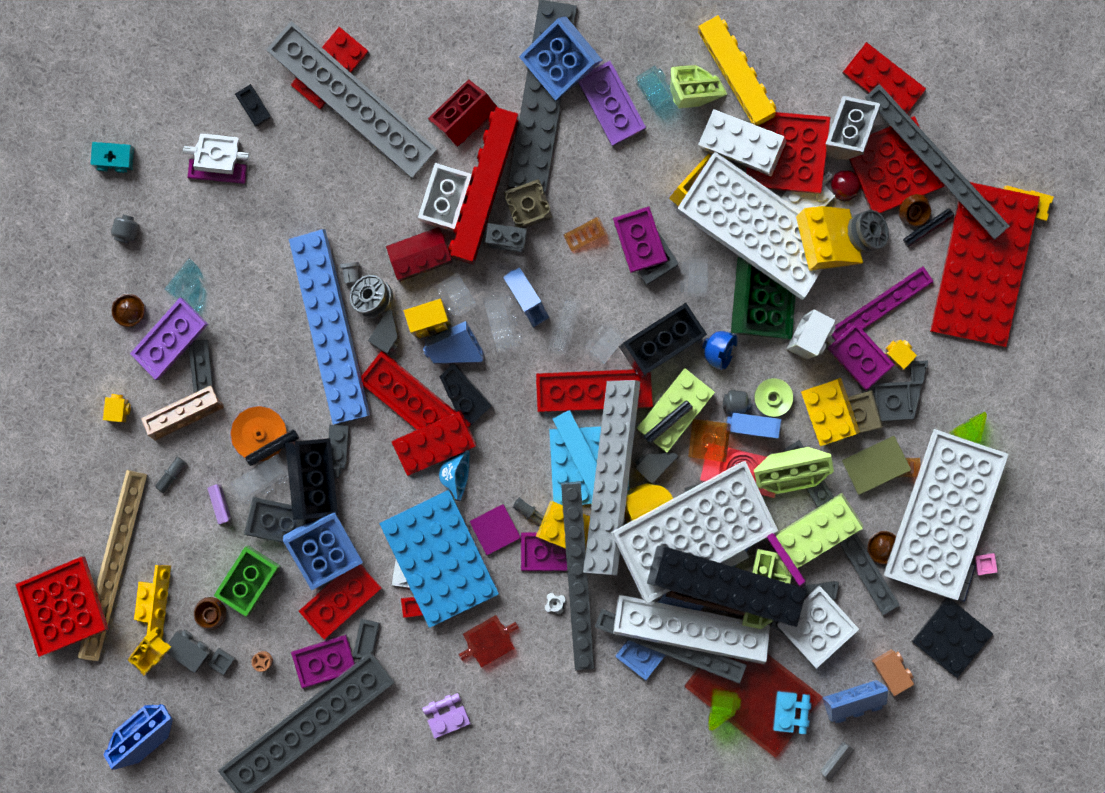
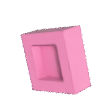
M995 553L974 556L977 575L997 573Z

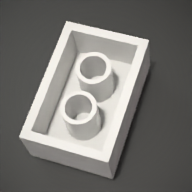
M435 163L418 215L419 222L454 232L456 223L461 218V206L466 202L465 194L467 187L472 182L471 174Z

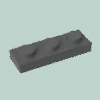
M209 340L193 341L189 346L193 392L196 393L210 385L214 388Z

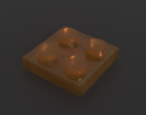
M693 419L688 457L726 462L731 424Z

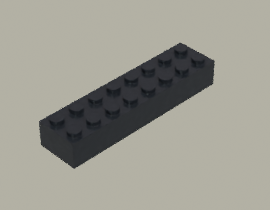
M666 546L656 547L647 580L649 585L794 627L798 626L807 589Z

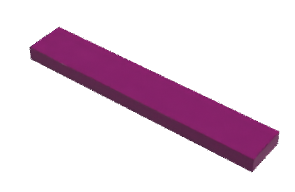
M922 266L836 324V328L831 336L836 341L855 323L862 330L934 281L924 266Z

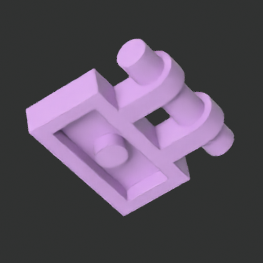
M458 693L452 696L447 695L445 699L436 703L435 701L430 702L428 706L422 708L425 715L429 713L434 715V718L427 720L434 738L470 724L464 706L456 708L454 704L461 701ZM448 706L450 711L440 715L438 710Z

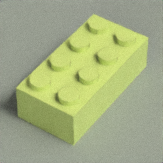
M684 368L636 429L645 435L684 401H689L693 408L653 441L654 444L667 453L715 392Z
M843 493L778 532L776 537L795 566L799 568L863 529V524Z

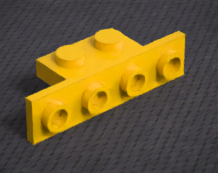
M155 565L153 583L138 582L134 620L147 622V634L154 630L161 639L163 637L171 565Z

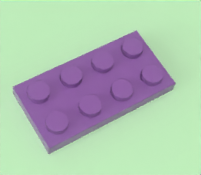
M611 61L593 69L578 82L611 146L646 129Z
M179 298L130 354L155 380H159L209 324L183 298Z

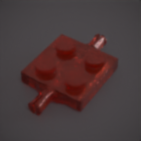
M497 615L463 633L468 649L459 653L460 657L463 656L461 660L463 661L473 656L482 668L512 651L515 647L510 640V633L519 629L518 626L514 627L517 623L514 622L505 627L501 624Z

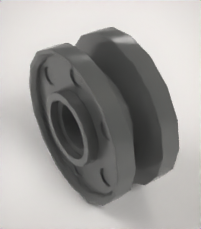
M868 210L854 215L849 220L848 236L850 242L858 251L868 253L880 249L887 244L889 228L880 213Z
M376 275L361 277L355 282L350 292L352 307L367 318H377L386 313L393 300V291L390 285Z

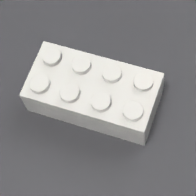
M713 109L698 145L701 149L712 154L716 152L725 159L772 176L786 144V139L782 135Z
M816 310L803 315L786 350L806 360L822 354L827 345L824 343L826 338L831 337L836 328L833 325L835 320Z

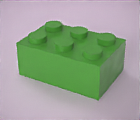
M245 546L214 594V597L247 617L251 614L281 566L251 546Z

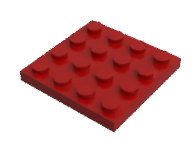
M775 112L774 118L759 125V127L782 135L786 139V144L772 176L747 167L746 174L768 189L822 194L827 153L826 141L829 136L831 117Z
M914 116V117H911V119H912V120L917 124V126L919 127V124H918V122H917V120H916V117H915V116ZM891 126L870 134L864 153L849 159L854 173L859 178L860 187L870 210L877 211L878 213L901 205L911 195H926L944 187V184Z
M85 556L15 584L38 657H43L109 629Z

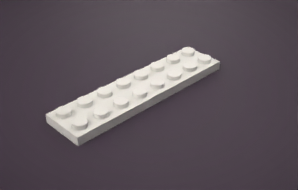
M619 595L613 634L765 664L770 625L765 626L763 629L743 626V620L652 601L645 603L642 599Z

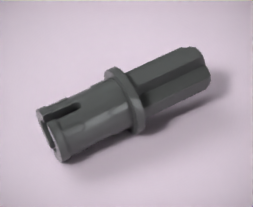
M177 456L169 468L164 470V475L155 485L156 489L164 493L174 479L177 480V475L187 463Z
M519 497L514 502L512 508L524 515L525 519H531L540 526L544 516L535 510V506H530Z

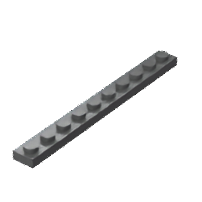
M880 84L865 97L867 101L880 103L881 106L878 113L994 240L1010 227Z
M798 440L783 449V452L804 448V446ZM824 480L815 487L806 488L817 508L834 498ZM855 533L840 542L841 548L881 614L884 615L898 607V601L858 535Z
M581 481L561 483L574 667L575 670L594 669L588 578L587 573H583L586 550Z

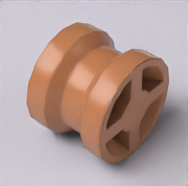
M266 651L258 652L252 658V666L259 672L266 671L273 663L272 656Z

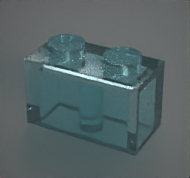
M654 65L637 76L635 82L656 113L672 103L673 96L670 92L671 84L667 85L664 80L666 78L664 72L660 68L657 69Z

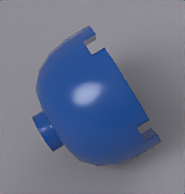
M718 331L712 334L710 338L705 339L702 348L705 349L704 356L709 365L719 370L728 367L733 355L730 356L733 345L737 347V335L726 331Z

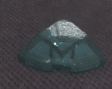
M188 258L164 290L177 299L183 298L198 312L205 296V289L203 288L199 302V290L201 288L199 276L202 279L203 275L198 266Z

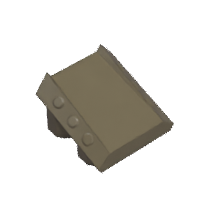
M539 179L503 192L515 227L527 228L552 218L550 207Z

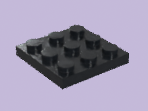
M946 597L913 638L912 642L953 676L958 678L993 633L952 599Z

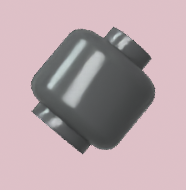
M123 214L122 218L116 217L114 219L111 229V235L114 236V240L129 244V241L135 240L139 225L133 221L134 217Z
M730 390L727 394H724L723 409H726L727 414H745L746 410H750L751 399L748 398L745 391Z

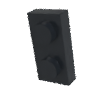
M251 84L235 93L255 127L272 118Z

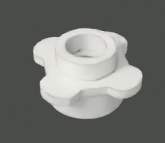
M549 593L545 610L561 614L565 597Z

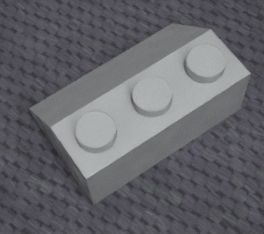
M843 96L826 141L827 156L847 160L862 155L880 109V103Z

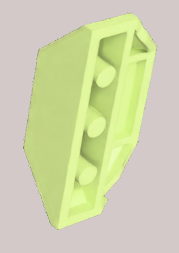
M696 65L671 68L670 92L678 109L699 107L727 95L719 77L716 75L712 77L708 71ZM717 83L719 89L716 88L713 84Z
M810 447L771 454L754 469L757 487L776 494L815 487L829 474L831 475L834 472L831 454Z
M757 549L752 573L790 584L791 574L778 554ZM745 613L742 625L763 629L773 621Z

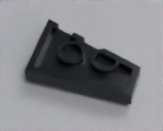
M455 363L439 376L455 408L454 410L456 412L461 410L464 418L471 425L493 406Z

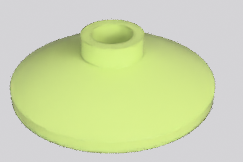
M776 378L767 379L755 391V404L767 416L776 417L783 415L792 405V390L783 380ZM771 394L776 395L777 399L775 401L770 400Z

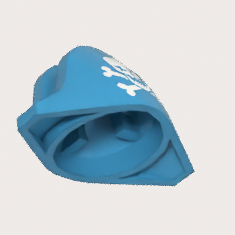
M468 450L458 456L448 458L439 471L441 483L452 491L456 500L460 501L469 476L470 451Z

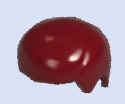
M850 170L837 172L831 180L833 194L841 201H850L855 198L860 189L858 176Z

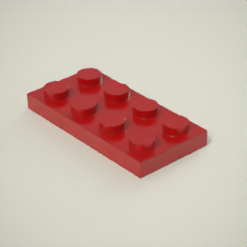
M340 27L322 46L327 53L350 73L369 52ZM297 77L290 84L320 110L326 104Z
M867 42L842 72L867 93H870L880 84L906 114L926 90L923 85Z
M461 410L391 441L407 476L477 445Z
M360 564L332 580L303 606L299 613L324 640L382 587Z

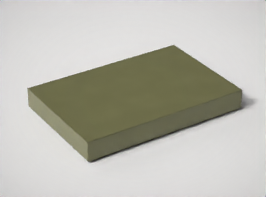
M895 436L842 460L858 495L911 471Z

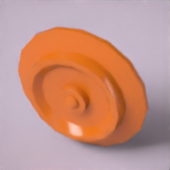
M257 406L244 410L236 417L230 434L236 451L245 458L287 432L285 423L279 414L270 408ZM281 449L261 461L273 458L281 451Z

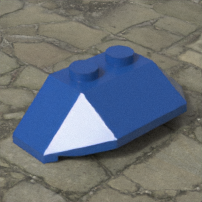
M144 705L114 731L108 748L103 754L112 770L141 762L169 738L173 718L165 705Z

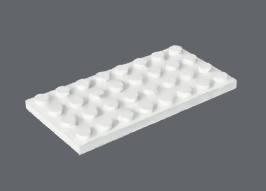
M714 152L675 212L803 300L822 269L809 271L796 216L800 211Z
M934 429L884 576L958 600L1009 454Z
M742 461L611 533L644 602L649 603L670 591L647 584L657 546H666L721 563L761 541L771 533L777 532L778 529L746 461Z

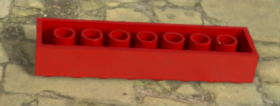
M496 107L495 112L491 111L488 120L490 128L484 132L482 140L484 141V147L479 149L477 155L478 167L474 166L471 174L473 183L467 187L465 194L467 202L461 206L460 214L462 218L460 222L457 221L454 229L456 238L455 241L451 240L448 249L452 259L472 265L476 261L519 122L518 113Z

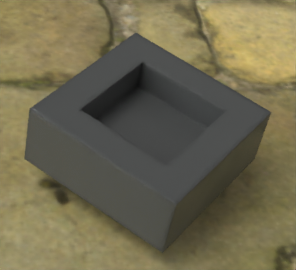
M218 648L207 665L224 675L235 660V657Z

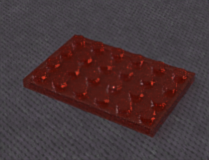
M767 654L765 664L728 657L747 665L740 683L697 668L684 687L775 758L799 729L798 725H794L793 733L773 730L777 691L797 693L796 701H802L803 694L810 695L811 709H809V714L823 697L769 654ZM796 708L795 718L800 719L801 708Z

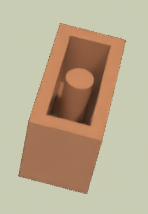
M891 649L872 660V663L891 695L896 696L914 685L911 680L914 677L908 668L905 669L902 665L904 660L898 651L895 653Z

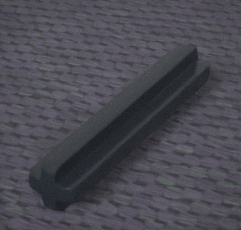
M950 208L946 209L903 239L907 247L912 246L953 218L954 213Z
M684 401L644 435L645 440L648 443H652L693 408L690 402Z
M292 429L247 455L245 459L250 466H253L284 448L285 443L298 440L299 436Z

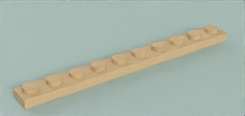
M126 470L96 585L97 595L107 625L147 474ZM106 631L82 640L78 657L80 659L99 661Z

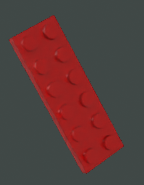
M384 351L378 354L361 376L363 386L416 430L456 413L454 409ZM465 419V421H466V423H467V425H468V427H469V426L471 425V423H469V422Z
M634 369L536 373L537 412L604 409L607 381L624 380L640 381L637 408L653 407L651 372L642 378L638 377Z

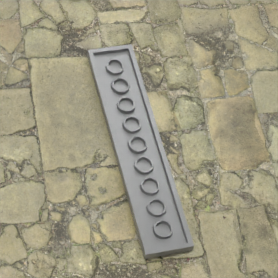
M292 21L266 49L268 53L411 178L414 177L437 150Z
M607 381L583 573L617 576L620 550L611 532L622 527L624 522L640 381Z

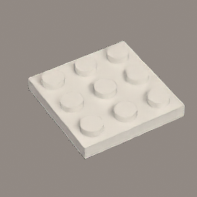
M820 586L804 599L797 627L782 623L776 624L815 668H818L859 630Z

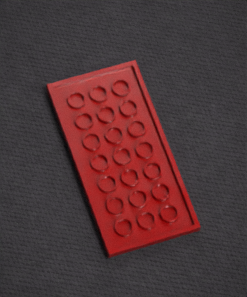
M970 182L1010 227L994 240L958 201L930 331L1006 347L1040 196Z

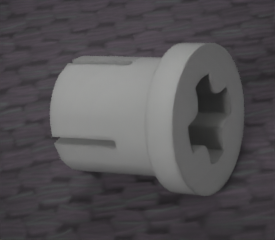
M359 262L340 264V268L343 269L344 283L359 280Z

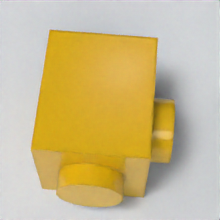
M893 340L885 348L887 350L885 355L900 370H904L917 356L911 350L913 347L905 340H898L896 342Z
M112 394L111 398L105 397L103 420L126 422V417L131 411V404L128 403V399H123V395Z

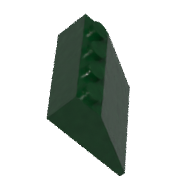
M737 257L731 333L792 339L796 295L741 257Z

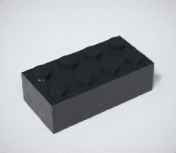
M684 303L623 342L619 348L638 377L642 378L704 338L707 333L687 303Z
M330 438L285 443L293 520L325 517L332 513L338 515Z

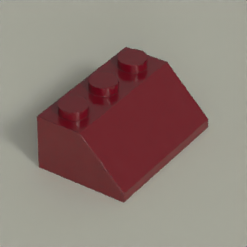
M468 79L428 119L451 143L458 147L470 134L479 128L490 116L491 111H495L497 105L484 90Z
M439 227L386 246L398 282L452 263Z

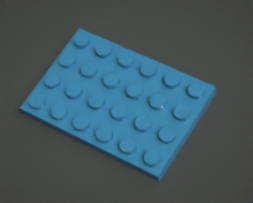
M450 490L379 523L429 628L499 595Z

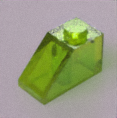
M980 412L949 431V434L974 443L981 442L987 418L986 412Z
M713 689L707 725L709 730L713 731L734 716L736 710H739L741 699L738 698L737 693Z

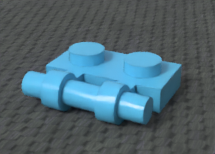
M777 691L773 730L793 733L794 725H798L799 733L807 734V727H809L810 720H808L809 709H811L810 695L803 694L802 701H796L797 693ZM796 708H801L800 719L795 718Z

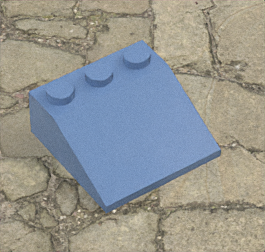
M566 16L558 18L519 56L555 101L603 61Z
M336 513L302 525L283 535V542L311 591L363 563Z
M878 680L822 697L829 720L841 723L846 721V717L852 715L853 717H859L864 715L865 711L872 710L873 712L883 709L882 706L887 704L888 688Z

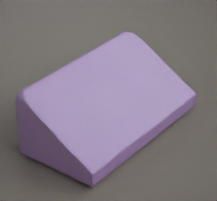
M216 484L208 487L218 524L231 521L222 486Z

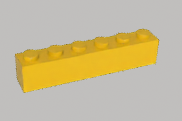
M719 15L699 25L698 33L753 125L759 126L775 117L776 106L772 99L769 100L767 98V91L764 85L758 83L754 68L748 66V59L745 53L739 51L734 35L730 36L726 21L724 19L721 20Z

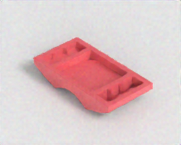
M709 443L700 480L707 481L742 461H746L756 483L754 469L767 457ZM758 488L761 495L775 498L776 493Z

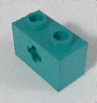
M92 142L90 165L96 167L97 171L107 172L108 168L115 169V172L127 173V170L133 169L134 147L132 145ZM115 155L116 159H112V161H110L109 157Z

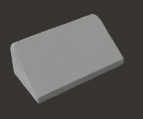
M842 742L821 769L822 775L832 780L854 749L845 742Z

